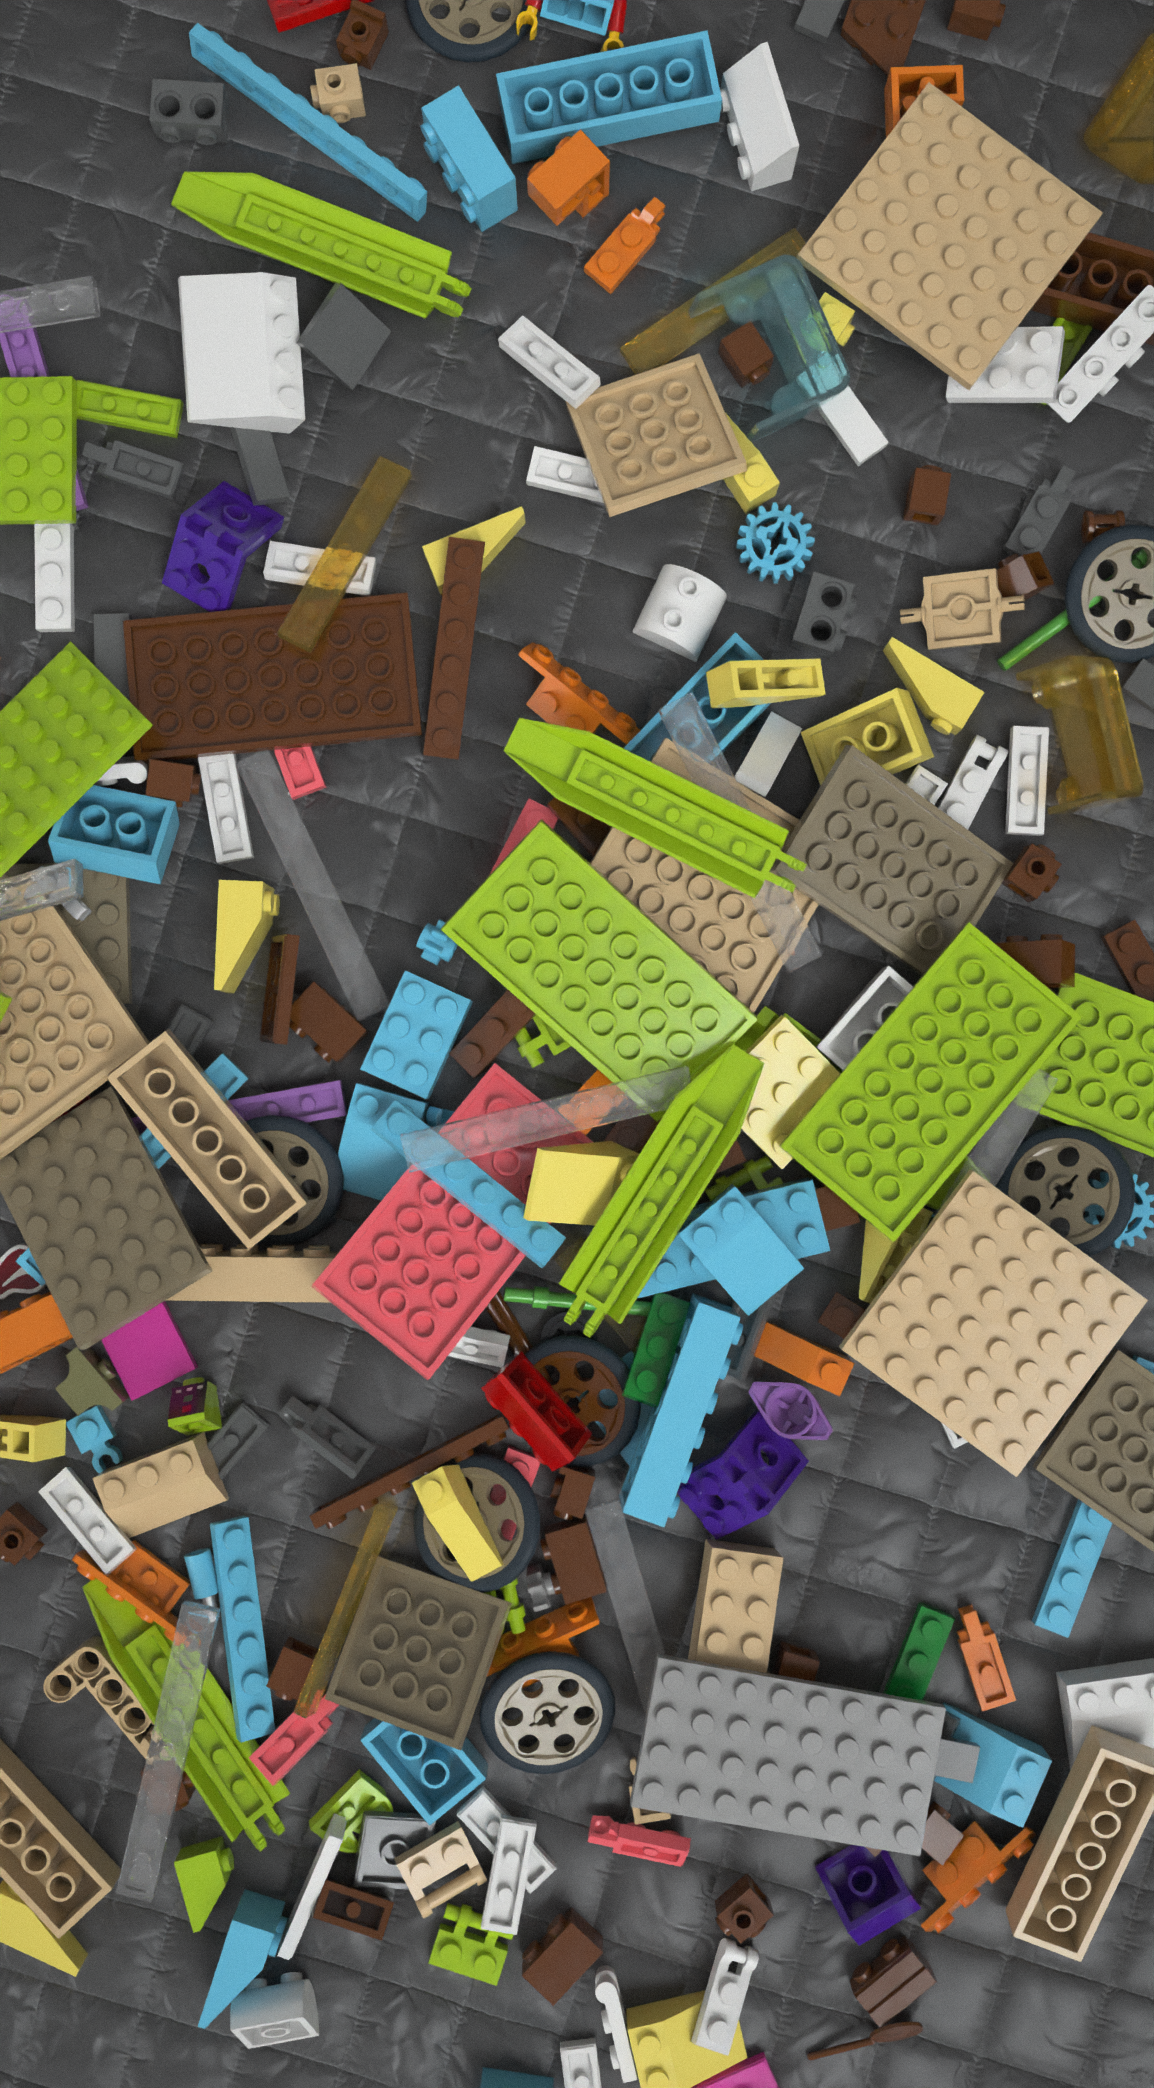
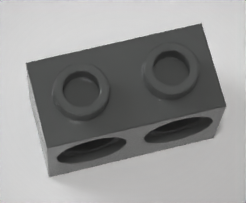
M152 78L149 121L157 138H161L169 143H178L181 140L197 141L203 145H214L216 142L227 143L230 100L224 83ZM171 110H179L174 116H166ZM205 113H214V115L208 119H201V117Z
M814 571L804 596L789 648L827 660L830 659L834 650L840 652L847 631L841 629L845 616L851 618L857 602V597L852 596L855 584ZM825 593L834 594L838 598L839 605L828 607L823 603L821 596ZM814 627L824 628L828 633V639L826 641L815 640L811 635V629Z

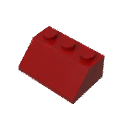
M522 1351L481 1387L485 1392L488 1403L503 1413L509 1420L512 1431L528 1442L533 1448V1454L540 1463L547 1465L552 1472L573 1461L592 1435L591 1431L579 1417L577 1418L571 1411L572 1409L564 1403L560 1395Z

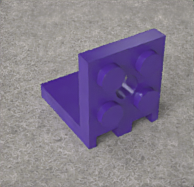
M223 481L180 515L162 584L209 612L231 610L246 558L281 529L285 517L264 504L253 506L251 496ZM198 563L207 568L210 578L200 572Z
M757 1409L718 1455L692 1468L687 1483H680L677 1493L717 1540L768 1515L809 1461L791 1439L784 1438L775 1433L769 1427L759 1409ZM761 1450L768 1456L769 1465L763 1461ZM715 1495H718L723 1501L719 1500Z

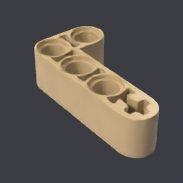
M97 1636L87 1639L64 1658L46 1677L43 1685L44 1692L51 1701L57 1703L70 1700L86 1686L149 1762L161 1763L168 1760L172 1755V1751L165 1741L160 1744L156 1742V1740H161L162 1736L155 1725L154 1727L151 1726L149 1731H146L153 1722L110 1659L102 1637ZM85 1652H94L99 1658V1664L90 1663L85 1657ZM58 1675L67 1676L71 1681V1687L61 1685L58 1681ZM108 1680H117L122 1686V1691H113L108 1685ZM131 1708H140L145 1714V1719L135 1718L131 1713Z

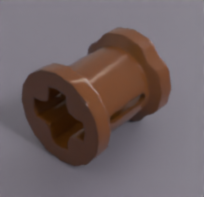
M1085 510L1081 522L1082 542L1090 543L1096 536L1112 528L1124 526V512L1122 510H1115L1113 514H1094L1092 510Z

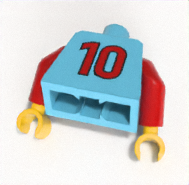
M526 0L527 10L521 12L517 17V35H519L522 25L530 24L532 26L530 41L535 39L537 35L538 21L536 14L539 11L541 12V17L603 36L608 32L609 38L604 42L600 52L607 51V49L624 48L619 35L623 34L627 0Z

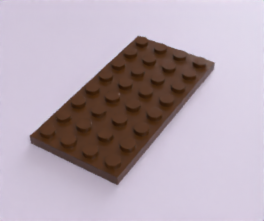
M408 592L123 621L129 699L153 724L133 745L135 761L149 763L150 759L171 761L422 735Z

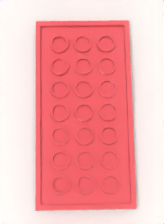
M496 1063L493 1064L437 1132L525 1205L537 1148L594 1143ZM411 1164L311 1287L426 1380H429L526 1255L415 1165Z

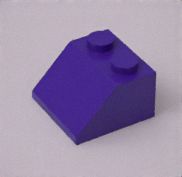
M850 1845L815 1866L848 1934L859 1946L921 1909L909 1884L889 1851L882 1850L874 1857L866 1847Z

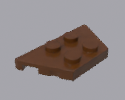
M851 0L840 35L852 47L857 48L861 52L862 57L871 66L875 63L888 76L891 67H904L926 0Z

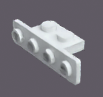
M1151 285L1146 286L1058 382L1055 403L1047 404L1065 422L1070 423L1097 393L1104 397L1119 381L1114 376L1124 364L1130 369L1144 354L1145 351L1141 346L1154 333V287Z

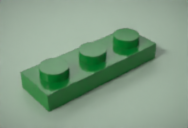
M664 1293L654 1294L621 1396L655 1408L658 1406L688 1313L689 1302Z
M921 1602L918 1603L883 1694L923 1700L955 1619L952 1615Z

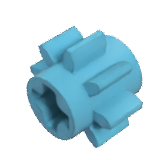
M440 919L436 926L430 923L426 924L416 947L424 950L421 958L435 965H438L440 959L449 962L458 946L441 931L442 926L446 922Z

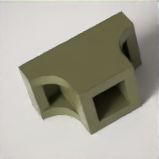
M75 1347L66 1355L69 1362V1374L55 1390L77 1416L94 1405H102L113 1411L130 1398L126 1389L116 1379L117 1372L106 1359L101 1360L90 1347L86 1350Z

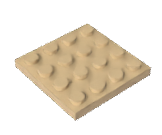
M700 353L598 387L576 409L565 401L609 517L747 471L745 457Z

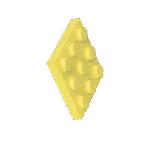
M781 1015L745 1051L765 1064L741 1130L779 1168L783 1169L793 1158L779 1146L840 1073L785 1016Z

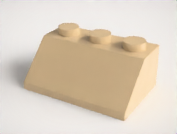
M204 1432L106 1469L92 1478L105 1513L128 1538L229 1500L223 1481L219 1477V1470L212 1452L208 1449V1441Z

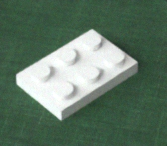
M1063 326L1017 327L970 390H967L952 377H948L945 397L948 403H1055L1065 336Z

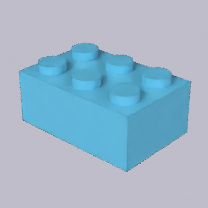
M459 85L423 106L421 109L424 123L420 125L426 139L423 146L430 160L433 163L438 161L443 168L442 177L451 193L457 191L463 202L460 203V206L467 220L470 223L475 221L481 232L518 211L516 178Z
M93 785L53 825L48 843L54 862L161 884L180 825L176 802Z
M404 971L360 1070L420 1097L430 1099L473 1001L408 971Z
M376 1718L372 1719L364 1727L360 1741L429 1826L486 1780L488 1763L467 1737L465 1738L462 1750H458Z

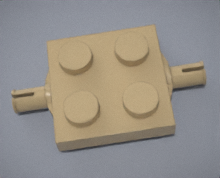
M996 568L923 577L924 598L921 607L900 609L901 616L914 615L900 617L901 624L923 623L927 631L928 650L1002 642L1000 623L1003 612L1025 610L1024 603L1011 604L1025 602L1024 594L1002 597L998 589Z

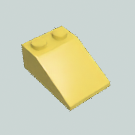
M900 688L888 691L801 732L820 785H822L846 745H853L891 774L901 772L934 757L910 692Z
M219 880L214 990L235 993L273 925V916H278L279 895L274 894V888L263 881Z
M612 1141L537 1148L523 1218L528 1221L595 1226L636 1161L639 1153Z
M706 1990L627 2008V2030L641 2088H691L747 2059L739 2020L729 2056L691 2042Z

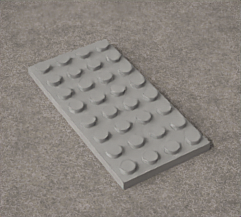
M657 1654L630 1805L631 1807L920 1856L946 1708L940 1703Z

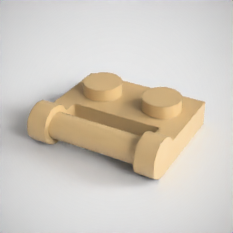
M459 1821L394 1858L423 1919L433 1914L432 1909L477 1883L480 1886L488 1881ZM467 1863L470 1870L425 1896L423 1888Z

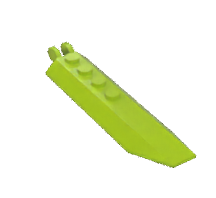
M184 171L171 202L173 207L228 241L331 282L342 283L346 288L424 319L434 310V307L441 313L458 318L461 316L463 308L460 304L440 296L442 287L450 293L462 297L469 296L472 289L469 284L447 275L452 256L451 251L255 173Z
M519 718L504 749L508 756L556 799L753 898H756L766 880L793 893L796 887L793 881L770 872L776 859L787 863V866L797 871H804L807 866L806 863L781 851L789 830L589 731Z
M733 1044L676 1095L559 1282L561 1286L578 1295L564 1317L565 1322L570 1325L579 1318L586 1302L597 1308L584 1326L583 1334L589 1338L596 1332L605 1314H608L616 1322L622 1324L738 1138L761 1076L764 1062Z
M97 1578L91 1580L82 1589L110 1659L230 1841L233 1842L244 1829L253 1845L261 1852L267 1847V1843L254 1822L263 1815L270 1830L278 1836L281 1835L285 1828L272 1807L276 1802L287 1797L290 1794L289 1790L282 1780L272 1786L249 1759L260 1746L255 1739L245 1742L237 1740L233 1706L192 1643L188 1646L185 1643L178 1645L165 1636V1629L155 1621L153 1623L144 1621L135 1613L136 1607L126 1600L120 1602L111 1597L105 1590L107 1586Z

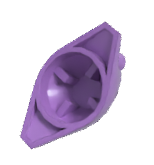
M753 1382L748 1393L769 1427L775 1433L788 1439H829L833 1428L820 1403L808 1389L795 1383Z

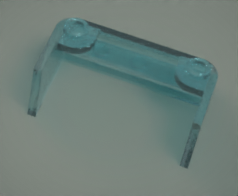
M792 255L778 256L696 295L688 310L690 318L723 304L729 318L737 324L744 325L750 320L754 322L760 319L789 383L777 390L771 399L770 410L773 416L756 423L746 437L751 442L797 422L840 395L848 386L850 381L848 366L806 271L796 257Z

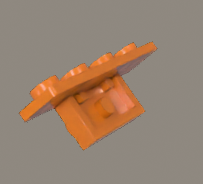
M532 642L519 652V657L545 677L526 705L547 723L589 731L593 734L602 724L626 745L641 731L636 727V722L629 715L618 712L609 705V701L604 694L594 689L591 690L586 686L576 671L569 667H563L554 659L553 653L545 646Z
M133 1540L132 1543L136 1546L137 1550L110 1574H105L85 1549L75 1554L72 1560L78 1564L76 1569L80 1574L90 1580L97 1578L107 1586L105 1590L111 1597L120 1602L128 1601L136 1607L135 1613L141 1619L148 1623L155 1621L165 1629V1636L178 1645L185 1643L189 1646L197 1637L198 1633L170 1613L191 1584L190 1581L141 1544Z
M592 1597L569 1603L526 1623V1630L522 1633L512 1634L509 1631L501 1635L487 1677L503 1670L516 1660L534 1653L556 1651L570 1653L579 1657L571 1637L600 1624ZM528 1680L523 1684L522 1688L530 1686L539 1680Z
M974 1821L962 1832L963 1838L943 1866L936 1860H932L922 1871L946 1899V1902L921 1924L924 1931L932 1932L936 1929L938 1933L942 1932L954 1921L955 1918L952 1916V1913L961 1904L964 1908H967L980 1897L981 1893L978 1889L987 1880L993 1884L1008 1870L1004 1865L1014 1855L1017 1859L1023 1857L1034 1846L1031 1839L1036 1833L1032 1828L1025 1827L1000 1850L979 1823Z

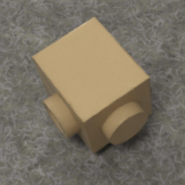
M357 63L315 69L317 85H310L315 109L321 108L323 115L331 116L337 123H345L351 118L366 116Z

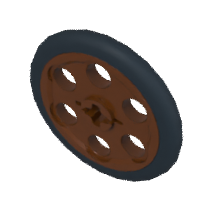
M558 1336L544 1340L530 1348L525 1356L542 1376V1369L546 1365L555 1366L560 1372L559 1381L547 1382L560 1395L565 1404H567L570 1397H579L586 1390L589 1391L582 1397L578 1406L570 1407L576 1417H579L587 1428L588 1424L592 1421L601 1422L606 1428V1436L596 1438L591 1435L577 1457L567 1465L570 1467H589L604 1463L618 1455L630 1443L637 1430L641 1413L640 1402L621 1396L629 1374V1368L626 1363L612 1349L596 1340L581 1336ZM579 1361L591 1363L595 1371L594 1376L591 1378L580 1376L576 1369L577 1363ZM603 1389L614 1391L618 1397V1403L614 1406L603 1404L599 1397L600 1391Z

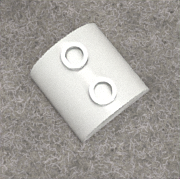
M666 564L663 566L636 622L633 633L697 662L726 601L727 594L720 586L699 573L681 566Z
M300 1972L285 1973L281 1975V1984L267 1986L266 1979H253L245 1987V1990L241 1991L231 2002L230 2030L248 2049L319 2036L317 2004L310 1980L302 1979V1973Z

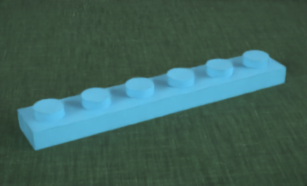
M397 1100L390 1105L371 1130L540 1268L547 1264L566 1239L565 1236L547 1222L524 1219L526 1205Z
M243 1515L210 1523L236 1737L240 1742L266 1736L275 1731L270 1688L266 1687L269 1675L249 1517Z

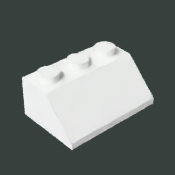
M768 42L758 45L723 73L720 89L722 97L721 112H727L730 122L727 124L729 140L732 146L737 145L740 154L737 160L739 173L743 180H748L751 191L791 180L799 150V142Z

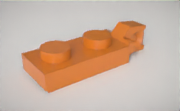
M654 197L644 207L642 212L635 208L631 214L629 213L585 264L584 272L608 293H613L656 242V236L661 229L656 224L665 215L664 208L666 205Z
M972 1604L959 1608L964 1629L957 1631L958 1643L979 1708L983 1712L1016 1701L995 1633L990 1628L988 1621L980 1623L977 1612L973 1609Z

